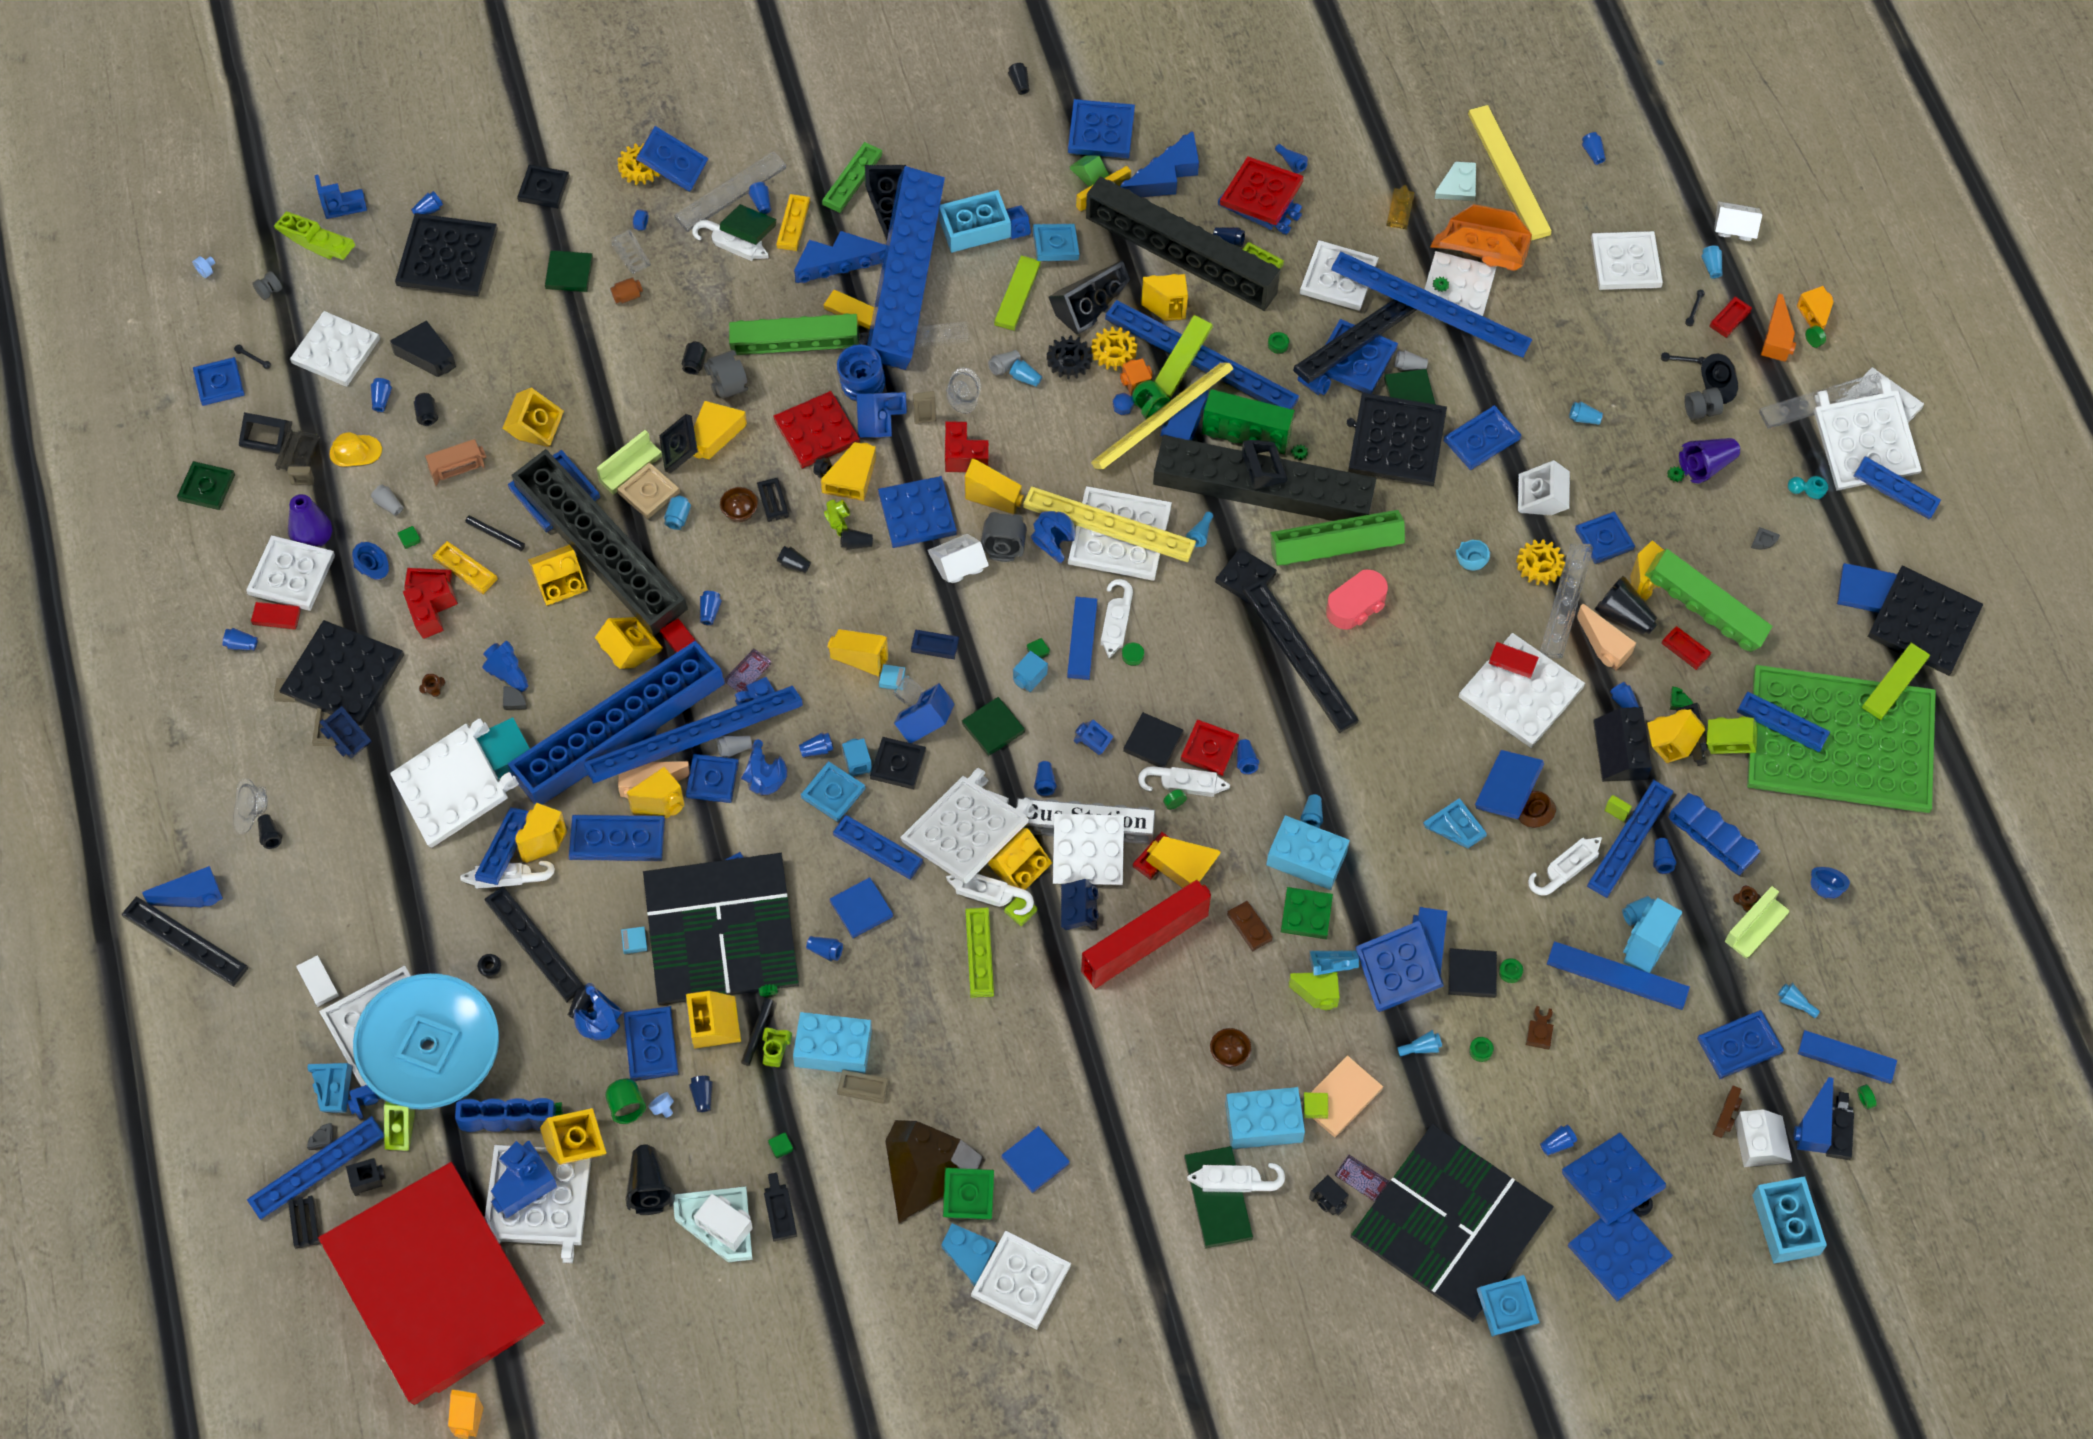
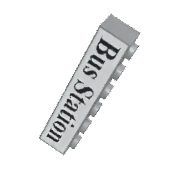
M1025 797L1033 802L1031 806L1036 809V812L1031 817H1027L1029 822L1023 828L1029 829L1033 835L1054 836V814L1124 815V842L1151 844L1153 841L1155 810L1148 807L1129 808L1125 805L1105 806L1101 803L1082 804L1078 801L1059 802L1055 799H1047L1045 801ZM1017 799V807L1023 799Z

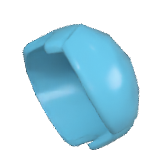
M1470 540L1461 542L1459 549H1456V556L1463 568L1476 571L1488 563L1490 550L1482 541Z

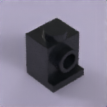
M375 1158L346 1166L350 1187L355 1196L360 1195L362 1192L383 1187L382 1180L386 1179L383 1165H378Z
M1327 1175L1311 1190L1309 1199L1312 1202L1316 1199L1317 1204L1323 1211H1329L1332 1215L1337 1214L1339 1216L1348 1206L1346 1203L1349 1194Z

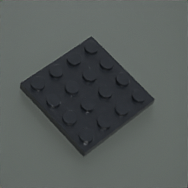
M415 213L395 279L396 286L479 297L498 230L497 224Z
M1362 392L1348 472L1434 486L1447 406Z
M1902 565L1867 637L1902 654L1910 643H1913L1930 654L1925 665L1950 676L1983 603Z
M323 620L279 691L284 695L295 698L297 702L315 709L320 708L323 712L330 715L342 706L359 726H362L403 658L404 653L403 650Z

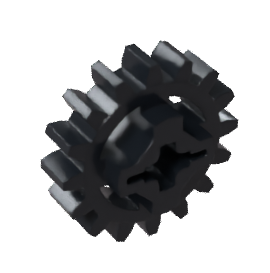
M1072 335L1067 340L1061 336L1060 342L1054 340L1053 346L1049 345L1047 366L1052 367V373L1058 371L1060 378L1066 375L1067 379H1070L1071 375H1074L1077 379L1078 373L1085 375L1086 369L1091 368V362L1093 361L1092 348H1087L1088 342L1081 343L1080 337L1073 340Z

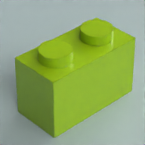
M1742 716L1734 719L1724 717L1708 719L1707 745L1710 754L1756 753L1757 726L1754 718Z

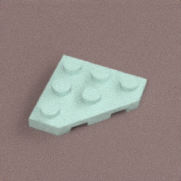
M746 1187L674 1194V1217L677 1223L727 1262L753 1260L750 1232L736 1251H733L698 1227L694 1220V1215L711 1194L716 1197L723 1196L731 1203L732 1208L737 1211L741 1209L749 1215Z

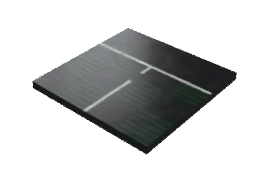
M782 852L643 871L658 1005L686 1002V994L704 991L737 995L758 992L761 986L774 984V986H777V989L799 986Z
M1432 1124L1355 1228L1351 1238L1464 1317L1474 1322L1483 1309L1477 1288L1503 1281L1554 1206Z

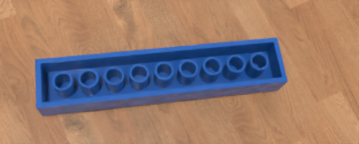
M907 166L904 167L898 179L867 346H871L879 353L882 364L906 370L912 359L945 177Z
M696 641L692 642L509 762L508 767L512 777H516L519 787L535 805L536 803L545 804L588 775L584 769V762L637 743L723 686L725 682L721 668Z

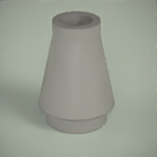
M1017 350L994 355L989 360L988 365L994 375H1003L1012 368L1017 359L1021 361V356Z
M1407 350L1398 351L1395 360V367L1399 368L1400 371L1426 369L1428 359Z
M379 485L371 494L373 503L389 511L394 516L400 514L404 508L388 486Z
M722 736L721 739H717L720 757L726 756V758H729L745 750L752 749L750 736Z

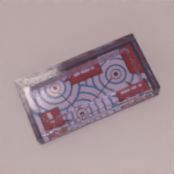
M753 648L724 679L725 683L737 692L746 691V685L755 682L771 665V660Z
M1351 1155L1346 1157L1335 1173L1336 1177L1374 1202L1389 1183V1180Z

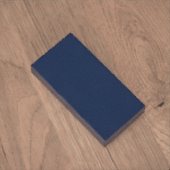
M915 629L911 652L955 660L959 637Z

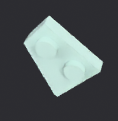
M1455 162L1437 188L1435 199L1475 201L1476 163Z

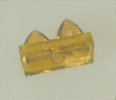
M1406 185L1400 189L1394 188L1386 226L1407 230L1415 192L1409 191Z

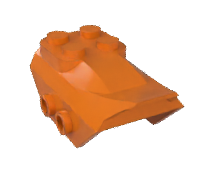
M1473 204L1450 218L1446 229L1435 236L1430 247L1462 251L1481 257L1482 261L1488 266H1500L1514 271L1521 268L1525 262L1532 234L1515 212Z

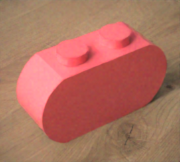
M1366 569L1360 571L1330 593L1326 615L1331 624L1337 628L1348 630L1357 624L1362 625L1372 613L1380 612L1385 606L1388 591L1386 579L1380 573Z

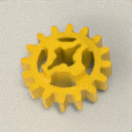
M635 143L632 149L627 146V152L621 151V157L617 159L618 171L621 172L622 178L627 177L628 183L634 180L635 185H638L639 181H642L645 185L646 180L649 179L653 182V176H660L658 172L636 160L645 143L641 147H638Z
M1111 327V331H1107L1104 328L1103 334L1097 332L1096 339H1092L1093 360H1098L1099 366L1105 364L1107 370L1110 366H1113L1115 371H1117L1118 366L1123 368V364L1136 358L1137 343H1135V337H1130L1129 331L1123 333L1121 327L1118 331H1115L1114 327Z
M1544 539L1539 544L1536 540H1533L1532 545L1525 543L1524 548H1520L1516 563H1518L1517 570L1522 571V578L1529 577V583L1532 580H1536V585H1539L1540 581L1548 585L1549 579L1555 582L1557 576L1560 577L1565 566L1563 561L1564 554H1559V547L1553 548V542L1546 545Z

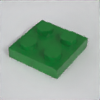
M1287 887L1281 933L1327 940L1333 894Z
M945 1167L942 1217L992 1219L994 1170Z

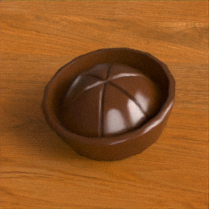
M745 487L729 489L720 499L721 511L729 520L734 522H744L750 519L758 505L756 495Z
M1531 791L1518 820L1527 827H1542L1550 823L1554 818L1556 805L1547 794L1540 791Z
M1225 1028L1218 1031L1212 1037L1210 1052L1213 1058L1222 1066L1236 1067L1243 1064L1249 1058L1251 1042L1248 1036L1241 1030Z

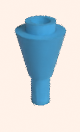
M1206 512L1202 520L1186 534V538L1196 541L1195 547H1203L1207 543L1209 524L1213 518L1211 512Z
M1793 982L1790 985L1784 984L1777 994L1780 996L1779 1002L1799 1010H1804L1813 1018H1816L1820 1013V1010L1808 1002Z
M1433 1030L1412 1041L1411 1044L1397 1047L1400 1056L1414 1052L1439 1053L1438 1048L1442 1047L1439 1033L1434 1034Z

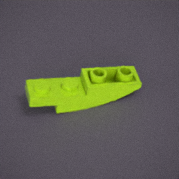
M287 211L274 225L275 229L295 243L330 260L333 256L344 260L355 246L353 239L322 229L318 222Z

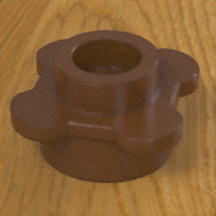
M426 674L422 679V685L419 686V691L422 694L429 693L433 697H438L441 687L445 685V679L438 677L436 674Z
M1745 885L1738 894L1733 896V901L1739 903L1743 910L1748 912L1761 896L1754 888Z

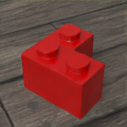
M945 421V472H967L972 459L978 460L989 467V440H967V422Z
M444 574L403 591L415 628L423 639L444 631L438 612L458 604L452 585Z

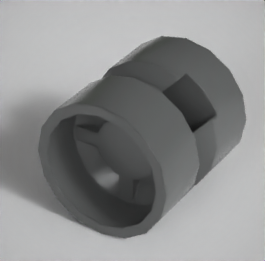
M1718 388L1704 389L1702 393L1695 391L1685 394V409L1690 420L1702 419L1705 415L1711 417L1722 414L1723 399Z

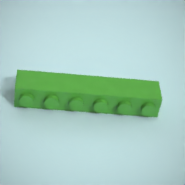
M848 313L832 316H802L800 318L739 320L737 322H729V344L731 350H734L737 355L849 348L853 345H859V323L857 314Z
M1399 510L1270 532L1271 554L1278 566L1301 561L1308 562L1318 558H1330L1341 554H1352L1363 550H1374L1386 546L1393 547L1405 543L1404 519Z
M1668 549L1661 551L1655 556L1645 573V576L1650 578L1653 584L1665 589L1672 598L1680 600L1686 605L1687 609L1699 614L1706 623L1714 625L1721 630L1724 636L1732 638L1746 651L1752 652L1760 648L1773 627Z

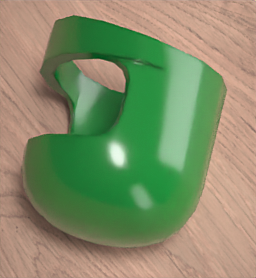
M1152 380L1141 382L1133 390L1132 400L1136 406L1142 409L1141 414L1145 419L1170 402L1168 395L1158 383Z
M629 1078L618 1079L607 1087L605 1097L611 1111V1117L616 1123H631L636 1121L645 1112L646 1105L635 1081ZM640 1103L639 1109L633 1113L624 1116L615 1115L627 1105Z

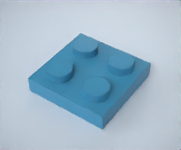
M1033 224L1037 261L1079 260L1075 224Z
M828 761L801 793V799L836 822H839L863 793L865 785Z
M1524 1275L1477 1288L1492 1337L1540 1323Z

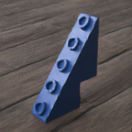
M1194 132L1183 135L1176 144L1169 146L1159 157L1153 158L1149 165L1139 169L1132 178L1125 180L1120 187L1130 190L1139 197L1176 194L1177 177L1198 176L1199 160Z
M840 231L833 247L809 240L794 270L795 283H806L810 280L827 278L831 275L848 273L852 270L882 264L886 245Z

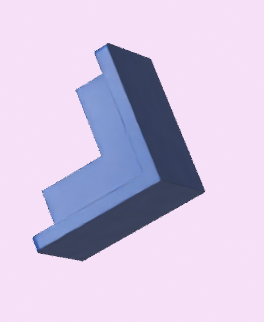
M319 174L314 175L326 219L367 211L362 189L341 193L338 183L322 186Z
M906 392L857 394L858 436H892L891 415L907 414Z
M938 683L922 692L916 704L900 712L894 724L907 742L913 743L944 726L955 704L941 684Z

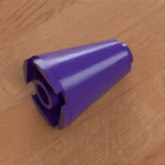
M1733 438L1689 441L1682 445L1683 450L1679 452V463L1682 471H1685V476L1689 474L1692 478L1690 481L1699 484L1707 481L1737 459L1741 448L1739 443Z
M304 494L294 496L289 503L288 536L290 540L315 547L325 545L332 534L330 519L309 496Z

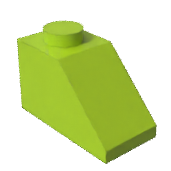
M1337 972L1321 975L1290 973L1289 988L1313 1008L1331 1010L1334 1007H1338L1340 997Z
M385 1102V1150L409 1151L415 1109Z

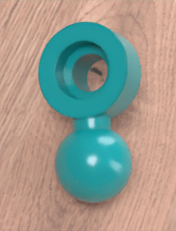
M1818 476L1809 478L1807 482H1804L1800 477H1793L1788 481V489L1793 494L1805 491L1809 497L1821 499L1828 490V484L1823 478Z

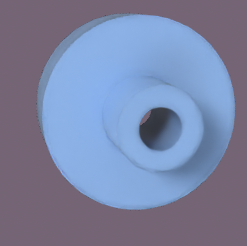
M199 256L192 261L195 269L202 277L207 278L213 274L211 266L215 264V261L212 257L205 260Z
M665 1092L656 1097L648 1107L654 1115L662 1113L667 1118L673 1114L670 1106L674 1100L668 1092Z

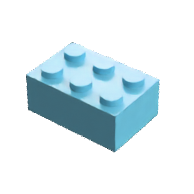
M999 190L941 204L939 207V222L951 253L1011 237V221Z
M1285 815L1268 853L1266 865L1331 890L1347 854L1350 840Z
M1659 898L1656 899L1653 905L1649 903L1642 914L1640 922L1636 923L1631 932L1628 944L1623 951L1626 954L1623 963L1650 973L1669 943L1682 911Z
M800 1012L793 1053L794 1067L835 1072L848 1070L866 1074L872 1035L871 1020Z
M1298 1087L1230 1093L1226 1095L1225 1109L1232 1149L1303 1143L1305 1129Z
M1799 1177L1758 1185L1752 1196L1773 1264L1821 1255L1827 1244L1806 1178Z

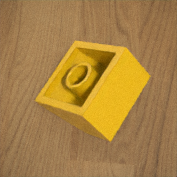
M531 387L516 393L502 429L520 441L549 447L564 410Z
M636 617L608 618L594 637L600 644L601 649L611 657L614 665L619 669L635 668L663 649Z
M665 767L627 791L630 810L634 816H664L667 819L671 815H677L684 807L681 786Z
M593 1108L549 1117L540 1127L546 1150L559 1165L606 1154Z

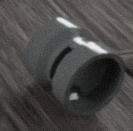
M271 271L266 273L263 279H257L252 283L255 291L263 300L268 299L273 292L282 290L280 281Z

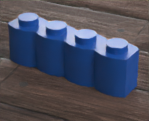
M1688 793L1669 814L1668 818L1677 827L1687 832L1695 842L1704 846L1711 855L1722 861L1728 869L1739 876L1757 859L1760 853L1758 845L1753 840L1743 837L1736 826L1724 822L1721 814L1716 810L1707 808L1704 801L1697 795Z
M515 1098L506 1102L500 1099H487L482 1102L474 1099H464L456 1102L455 1119L459 1129L466 1132H476L482 1129L491 1132H499L506 1129L526 1131L531 1128L541 1131L540 1127L549 1117L555 1116L556 1107L554 1101L547 1098H537L531 1101Z

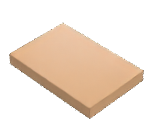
M1347 1055L1311 1092L1328 1093V1119H1313L1336 1138L1382 1091L1383 1086Z

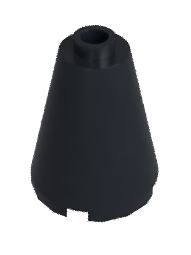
M1623 575L1594 608L1596 612L1642 635L1645 632L1650 634L1657 626L1655 622L1657 617Z
M647 1144L638 1146L632 1152L625 1199L627 1209H635L636 1214L639 1215L661 1213L664 1211L663 1207L668 1204L671 1207L675 1201L674 1191L659 1155L654 1147Z

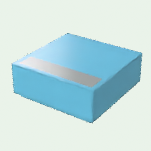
M883 664L879 687L901 691L906 672L905 668Z
M645 926L621 930L624 954L648 951Z

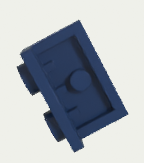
M342 706L327 719L319 721L323 726L319 730L328 740L332 737L336 741L337 745L334 747L343 757L347 754L352 759L372 742Z
M1082 879L1061 884V927L1065 930L1087 926L1092 930L1097 929V920L1099 919L1097 899L1099 893L1096 886L1088 880Z

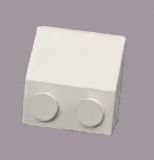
M1718 201L1714 226L1715 232H1719L1718 235L1723 237H1731V234L1738 235L1739 239L1751 241L1752 238L1757 239L1762 212L1759 208Z
M1553 460L1520 473L1518 511L1528 514L1554 515L1569 509L1570 471Z
M969 534L962 535L928 550L941 577L947 582H959L963 579V576L970 573L972 575L978 574L983 571V568L989 566L981 542Z
M1767 1110L1742 1111L1739 1113L1735 1120V1127L1744 1167L1792 1162L1783 1116Z

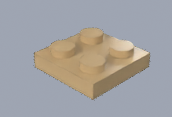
M650 462L617 489L618 494L647 519L670 502L671 498L676 497L680 493L679 488Z

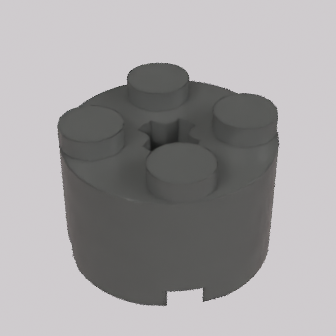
M734 350L709 358L708 362L704 363L705 371L708 376L711 375L713 381L711 384L712 391L715 396L719 395L722 399L748 390V387L744 386V384L748 383L741 361H736L733 357L737 355Z
M991 512L983 524L981 544L984 552L986 551L990 554L989 558L1001 562L1014 561V557L1019 556L1020 558L1023 555L1027 534V526L1023 522V517L1017 514L1009 515Z

